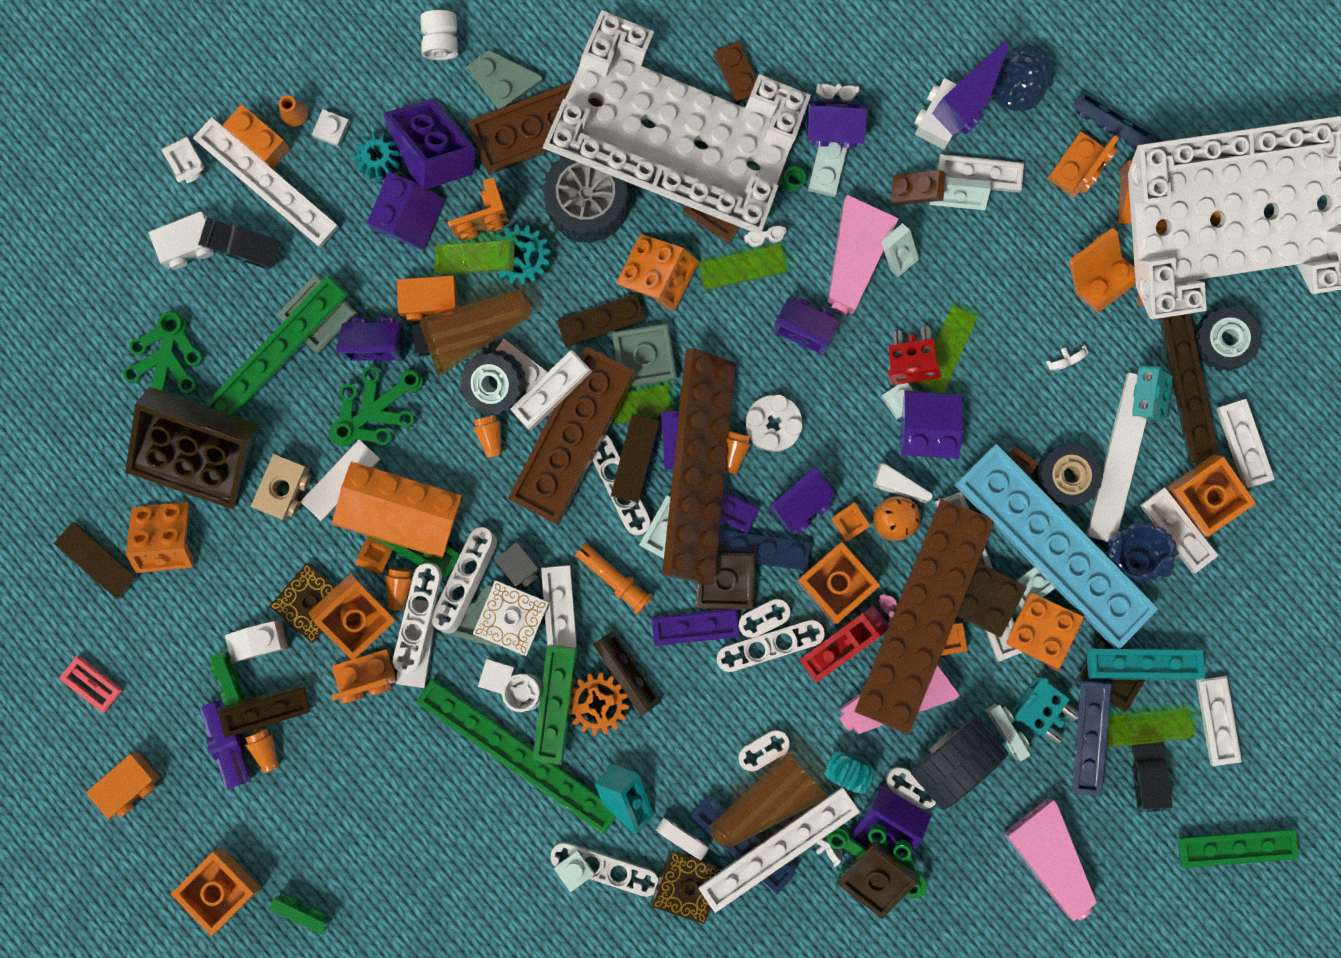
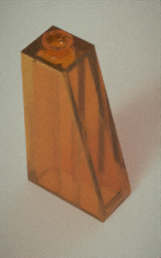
M521 289L425 316L419 322L437 376L444 375L530 317V303L527 297L523 296Z
M787 752L779 757L708 825L713 831L710 834L720 846L733 847L824 800L828 795L791 754Z

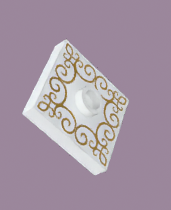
M495 581L473 634L527 656L549 602Z

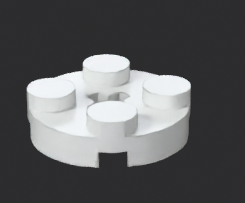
M769 395L760 398L751 406L746 416V433L750 436V441L762 450L772 452L784 451L797 441L802 430V417L799 409L791 400L786 399L782 395ZM772 416L774 419L779 418L781 420L778 431L766 427L769 423V417Z

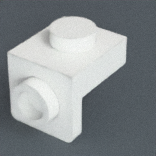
M188 136L162 148V152L176 174L175 178L178 182L185 180L186 183H190L202 176L200 171L204 170V164Z

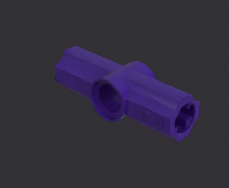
M221 699L199 708L209 735L207 737L208 750L212 758L218 763L225 788L229 789L252 780L243 755L244 742L241 733L226 738L223 735L217 711L218 707L225 706Z

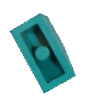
M612 764L595 782L603 805L632 833L637 834L654 815L638 773Z

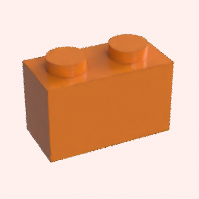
M242 104L223 124L228 132L271 169H274L291 150L281 137Z
M454 276L397 279L398 313L402 318H406V321L419 322L423 321V317L434 316L436 320H448L452 318V315L459 314L457 281Z
M140 752L129 754L89 789L86 794L107 819L117 816L122 818L134 808L132 803L139 797L142 799L146 798L157 788L154 784L161 777Z

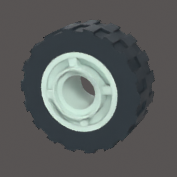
M1234 306L1221 307L1202 318L1200 324L1195 329V340L1200 360L1207 363L1206 365L1210 368L1214 367L1219 371H1230L1248 364L1258 354V349L1262 344V331L1259 329L1258 321L1254 320L1251 313L1245 312L1242 308H1234ZM1223 332H1228L1232 335L1233 344L1231 346L1226 345L1222 341Z
M494 349L482 352L472 357L470 362L466 363L463 367L464 370L460 375L462 395L466 398L468 404L480 413L484 412L486 415L501 414L512 408L523 397L525 393L524 388L527 384V381H525V371H523L521 363L512 354H507L506 351H496ZM489 376H493L497 380V388H493L490 385Z

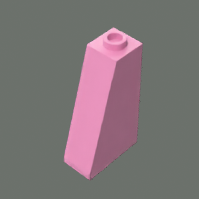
M849 195L846 196L841 209L827 303L832 305L831 309L843 315H847V312L853 315L884 250L881 241L894 229L898 218Z
M938 665L919 712L955 700L960 696ZM862 692L839 708L843 714L839 719L848 731L854 729L858 734L883 725L854 712Z
M1047 798L1003 832V834L1066 916L1073 921L1077 918L1082 920L1093 911L1091 907L1097 902L1058 805L1054 800Z

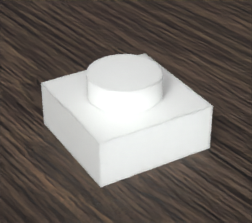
M322 109L312 136L340 148L350 121Z

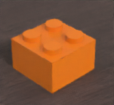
M1215 454L1167 486V489L1200 533L1207 537L1256 504L1224 456Z
M843 542L837 544L796 580L833 624L840 622L880 586Z
M352 573L308 612L313 622L352 661L396 621L390 612Z
M221 847L213 851L171 895L210 936H213L262 888Z

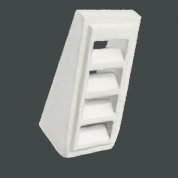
M884 463L878 466L873 482L875 488L923 503L931 500L932 494L895 469Z

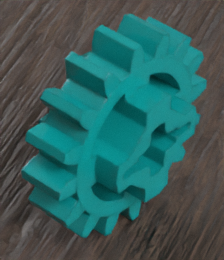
M515 224L513 232H510L507 227L504 228V237L500 235L495 236L498 245H490L491 250L495 252V254L489 256L490 262H497L492 267L494 273L502 271L499 276L500 280L504 281L508 277L511 286H514L516 280L520 281L522 287H525L526 280L528 279L535 284V275L538 274L544 277L545 273L542 267L550 266V262L544 259L551 256L549 249H543L548 245L547 240H539L541 233L538 230L531 234L529 225L525 227L524 231L520 230L518 224ZM518 238H523V239L530 240V242L524 243V242L518 241L517 239H518ZM508 244L509 248L507 254L503 255L502 258V251L504 247ZM515 246L518 251L524 254L526 265L519 258H516ZM539 253L538 261L536 265L532 268V260L534 257L538 256L537 254ZM515 268L522 270L523 273H514L509 270Z

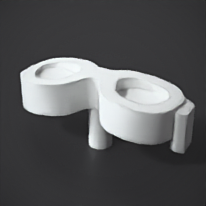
M817 84L816 92L823 101L830 102L835 96H838L841 102L849 103L858 95L859 87H842L840 84H837L835 88L829 84Z
M774 226L765 232L762 231L760 235L749 232L744 236V240L751 247H759L767 239L772 243H779L786 234V228Z
M1085 344L1081 347V351L1071 357L1066 348L1061 349L1065 359L1052 363L1046 361L1049 370L1064 369L1083 359L1089 353Z
M827 836L817 842L820 845L816 849L817 854H821L826 850L829 858L834 863V867L842 862V849L832 848L827 841Z

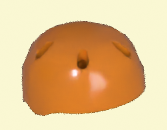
M894 496L883 500L877 505L873 521L877 532L884 539L901 541L916 533L920 526L921 515L918 506L911 499L903 496Z

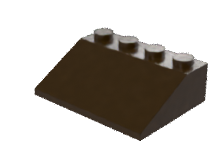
M149 387L135 404L125 473L234 510L255 447L259 424Z

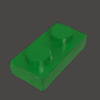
M220 652L211 656L212 664L209 665L210 671L214 679L219 680L223 690L220 691L223 703L229 705L246 700L228 652Z
M285 893L284 896L280 894L273 899L269 910L319 934H323L327 930L332 920L326 917L327 913L324 910L315 906L310 908L299 904L301 900L291 894Z

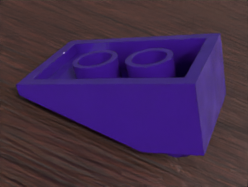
M1006 40L948 92L932 112L954 138L961 132L967 135L985 116L982 110L989 102L1009 47V43Z
M434 99L384 112V119L410 174L423 190L473 175L475 147Z

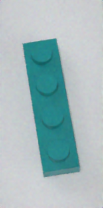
M1087 650L1088 679H1205L1203 650Z

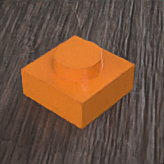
M855 502L830 518L845 542L870 527V524Z
M367 536L355 564L382 575L393 550Z
M963 623L953 625L942 655L968 651Z

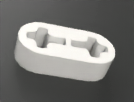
M775 599L745 613L739 620L740 632L746 637L754 638L782 625L790 616L789 606L786 602ZM773 604H776L777 607L783 606L785 611L781 614V620H778L776 617L766 619L765 615L773 611L771 607ZM747 617H750L752 620L762 617L764 622L756 626L757 631L755 633H752L751 630L745 631L743 626L747 624Z
M773 730L764 734L740 750L738 756L740 765L747 771L759 770L788 751L789 739L785 733L779 730ZM775 735L778 739L781 737L784 739V742L781 743L782 749L780 751H777L775 748L767 752L765 751L764 747L772 743L770 739L772 736ZM750 750L752 753H756L762 750L763 754L756 758V765L752 766L750 762L744 763L743 760L747 757L746 751Z
M894 767L888 771L885 780L887 787L891 791L922 809H929L936 804L932 798L929 801L923 800L922 803L919 802L920 796L912 791L915 787L922 791L924 789L911 775L910 771L902 767ZM901 773H904L903 779L910 783L909 788L907 789L902 785H899L897 788L893 787L895 782L892 780V776L894 774L899 776Z
M663 817L656 828V831L699 860H702L709 850V846L665 817Z

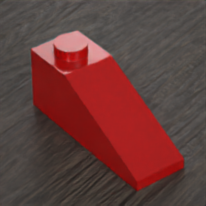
M872 605L799 659V661L817 683L887 632L889 625L874 605Z

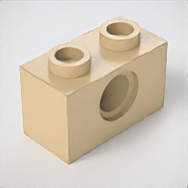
M273 454L251 507L279 519L289 521L290 517H294L299 509L300 502L297 500L301 491H305L310 483L311 475H309L311 469ZM287 481L290 487L289 492L285 496H280L278 494V486L280 483Z

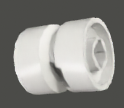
M431 10L422 13L420 16L421 32L425 35L421 41L422 56L431 60H448L457 57L458 42L457 37L453 36L457 33L456 14L446 10Z
M518 674L510 677L502 689L504 703L508 708L516 712L536 709L540 705L542 681L533 674Z

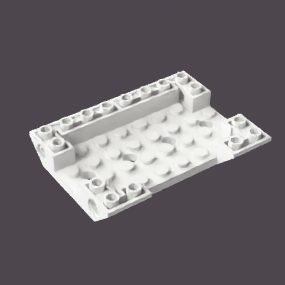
M601 10L582 54L578 71L566 99H563L543 148L760 235L776 194L777 183L786 158L796 138L811 95L759 74L745 108L642 67L641 65L654 31ZM591 98L599 99L603 105L600 107H594L588 102V100ZM645 119L651 120L655 127L646 128L641 121ZM703 141L707 144L708 148L704 150L699 149L695 146L694 142ZM747 162L757 163L760 170H751L747 166Z
M1341 116L1137 146L1128 172L1135 279L1137 291L1150 319L1206 311L1205 282L1196 280L1289 265H1297L1312 294L1341 290ZM1324 195L1327 199V205L1320 211L1317 207V201ZM1271 203L1274 206V214L1267 219L1264 216V208L1267 204ZM1215 211H1218L1221 215V221L1217 226L1213 227L1210 223V217ZM1164 219L1167 223V230L1164 234L1159 235L1156 232V225L1158 221Z

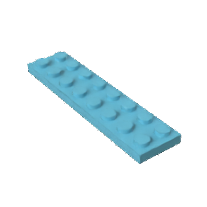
M997 444L993 445L954 484L983 515L994 521V526L1115 649H1120L1158 610L1135 584Z

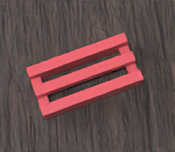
M80 655L74 658L59 677L61 681L103 714L109 711V707L116 702V698L124 691V689ZM77 665L81 666L113 692L111 694L79 670ZM73 673L105 698L106 701L104 703L69 677L70 674Z

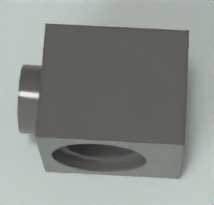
M518 542L494 559L515 587L523 585L526 588L538 578L536 573L540 569Z

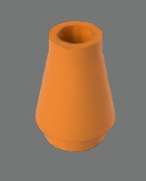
M290 95L280 98L279 107L282 121L291 127L303 124L308 116L306 105Z
M496 414L475 419V427L473 429L485 451L486 458L503 454L500 421H497Z
M729 431L728 438H726L727 458L725 472L738 473L739 467L751 445L749 443L750 436Z
M395 567L389 568L388 574L385 575L388 609L398 611L405 609V603L413 577H411L412 570Z
M267 727L245 736L247 741L245 746L257 761L263 773L279 767L273 734L268 732Z

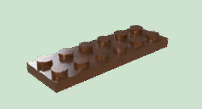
M572 82L468 121L488 175L551 152L544 149L543 145L563 99H566ZM591 98L588 100L594 107L603 105L599 99Z
M585 347L580 358L592 372L553 409L508 497L511 501L557 525L560 524L637 374L633 369L588 347Z

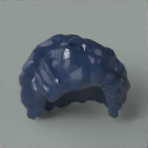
M1026 44L1022 47H1015L1006 53L992 91V99L1001 108L1007 107L1013 111H1027L1039 104L1041 96L1045 95V89L1051 87L1054 83V64L1051 63L1046 51L1041 47Z
M1140 521L1137 524L1129 525L1126 530L1117 532L1108 539L1109 549L1107 557L1129 579L1133 578L1137 582L1157 579L1159 576L1169 577L1173 573L1176 561L1178 560V544L1164 527H1156L1153 523L1144 524Z

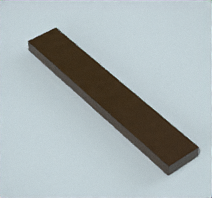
M1190 314L1159 318L1170 374L1173 376L1172 384L1188 462L1204 461L1213 454L1219 455L1191 316Z

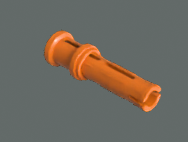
M585 543L581 548L590 556L587 557L579 550L575 557L580 559L615 590V597L624 599L633 607L634 613L638 615L651 601L653 595L645 593L635 584L633 577L628 576L626 578L588 543Z

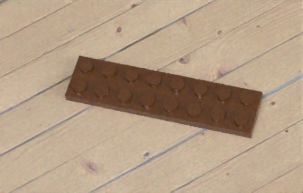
M691 348L685 352L662 575L707 586L714 585L727 458L726 438H728L736 363Z
M943 499L940 500L855 708V713L910 735L994 526V521L991 518Z

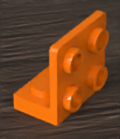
M1080 131L1047 179L1074 198L1080 191L1086 193L1099 178L1104 166L1109 163L1117 152L1118 148L1114 145L1119 138L1114 135L1103 147Z
M494 177L483 180L485 190L480 191L487 209L448 221L449 228L456 239L470 240L477 237L478 232L487 229L489 232L498 231L505 227L504 224L509 223Z
M1111 228L1105 234L1099 235L1092 244L1083 251L1077 252L1069 261L1076 295L1097 313L1136 284L1135 267L1122 257L1118 232L1114 228Z
M641 234L617 280V284L626 289L652 297L666 309L675 312L699 261L682 247Z
M187 502L140 506L131 509L126 555L136 573L193 568L194 558L186 543L189 505Z
M1030 593L1006 644L1048 664L1049 668L1059 672L1083 623L1084 617Z
M389 649L362 656L353 661L349 660L333 665L332 669L339 693L331 695L332 700L341 699L342 704L363 699V692L369 691L371 696L392 690L391 684L396 683L397 676Z

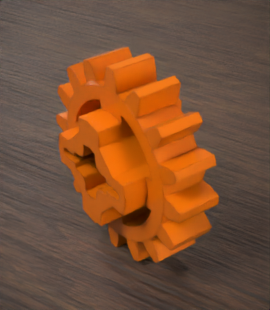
M600 672L598 679H594L590 673L587 675L588 681L586 683L582 679H578L579 689L573 688L572 690L575 696L571 698L573 708L570 709V714L576 715L572 723L575 725L581 722L583 724L582 732H585L589 727L592 728V735L596 736L598 729H602L606 735L608 734V726L611 725L614 729H617L618 724L616 720H625L626 717L621 711L629 709V705L624 704L622 700L628 696L626 693L620 694L619 690L622 688L620 684L616 686L612 684L614 676L604 680V675ZM598 684L607 686L614 694L606 695L601 692ZM588 687L589 696L586 702L579 704L581 693ZM594 691L599 700H605L606 702L602 706V717L597 708H591L590 703L594 701ZM617 704L614 716L608 720L606 712L610 706ZM590 713L596 717L598 723L588 721L582 714Z

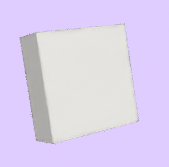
M486 659L478 687L502 694L503 686L512 677L515 667Z

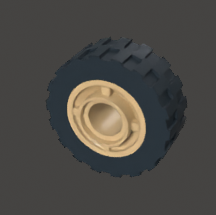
M1063 444L1047 451L1044 454L1045 456L1040 458L1038 468L1035 471L1036 484L1057 506L1069 508L1085 504L1091 498H1094L1097 495L1098 489L1101 488V479L1103 478L1101 463L1098 462L1097 456L1094 453L1092 454L1087 447H1081L1079 444ZM1066 468L1070 469L1074 474L1072 483L1067 482L1064 478Z

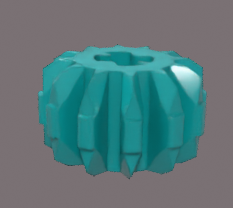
M373 132L372 140L362 136L364 146L355 145V149L359 154L354 155L353 160L355 163H359L357 170L360 173L366 172L365 176L367 179L371 180L376 174L378 181H383L384 173H393L391 168H400V164L396 160L400 159L402 155L400 151L396 150L397 144L395 140L390 141L388 134L382 135L379 139L378 134ZM381 152L383 157L380 160L377 158V161H374L372 158L374 154L379 156L378 153Z
M834 751L826 764L824 774L831 782L847 790L865 794L874 780L875 769L867 762L842 751Z

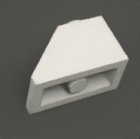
M272 621L225 635L231 663L288 649L282 621Z

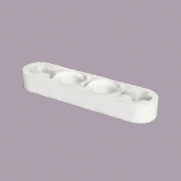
M605 435L602 442L608 443L604 447L608 457L613 453L615 458L607 459L599 465L597 461L603 458L600 452L597 451L593 462L609 495H611L614 480L606 478L604 469L609 464H616L618 466L620 457L611 439ZM611 497L627 531L636 536L646 533L650 526V519L640 498L638 502L640 509H636L635 513L638 518L644 517L645 522L642 523L643 529L638 531L636 527L631 528L629 526L633 522L630 513L626 516L622 513L624 510L633 508L636 503L631 502L628 505H621L618 503L617 498Z
M476 528L469 535L431 618L432 624L443 633H453L460 626L496 549L497 538L487 528ZM486 538L488 540L486 544H478L479 539ZM473 551H475L476 553L479 552V553L481 554V557L479 558L478 556H476V555L473 554L472 552H473ZM469 561H476V570L472 574H466L464 570L465 565ZM463 586L465 589L464 596L460 600H454L452 597L455 588ZM448 603H451L452 605L457 607V609L455 610L452 607H448ZM443 616L451 618L449 623L441 620Z
M433 563L422 564L414 572L393 656L394 667L401 673L408 674L415 671L422 661L432 621L431 618L442 580L441 569ZM428 568L431 569V574L435 576V580L429 581L427 589H432V594L427 591H417V586L420 588L424 587L425 578L421 577V573L426 572ZM417 596H423L428 600L429 607L425 612H419L414 608V600ZM410 624H416L421 628L422 635L418 640H412L408 637L407 628ZM403 643L413 646L418 645V650L416 648L411 649L410 658L414 660V663L405 667V662L400 660V657L407 654L409 646L403 647Z
M810 620L725 646L717 654V664L722 670L733 672L816 646L824 638V628L819 622ZM808 625H811L813 629L818 628L819 634L815 635V641H811L810 638L800 639L803 645L797 647V638L792 631L793 629L798 628V634L807 631ZM782 633L788 634L792 639V645L787 650H780L776 645V638ZM754 642H760L765 648L764 655L759 659L752 658L748 652L749 646ZM744 646V655L748 663L742 664V658L734 661L733 667H729L727 663L722 664L721 659L725 657L726 651H730L732 655L740 653L738 647Z
M569 842L558 843L551 852L550 858L554 866L560 863V857L556 855V851L561 852L563 848L568 849V855L578 850L583 853L584 859L590 856L598 859L600 867L594 872L595 875L590 878L591 880L640 896L648 897L653 895L659 880L657 873L652 869ZM617 865L623 866L627 870L626 879L620 882L613 880L610 874L611 869ZM632 869L638 871L635 875L637 878L644 879L646 875H650L651 882L655 883L654 886H648L647 890H643L642 883L637 881L633 882V887L627 885L631 880Z

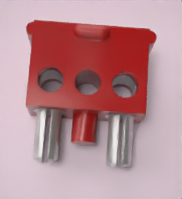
M924 326L921 328L920 341H917L916 335H909L907 343H903V333L898 331L897 336L896 331L893 332V345L888 346L890 360L888 375L892 384L899 385L942 377L938 364L937 347L934 338L931 339V328L929 326H926V332Z

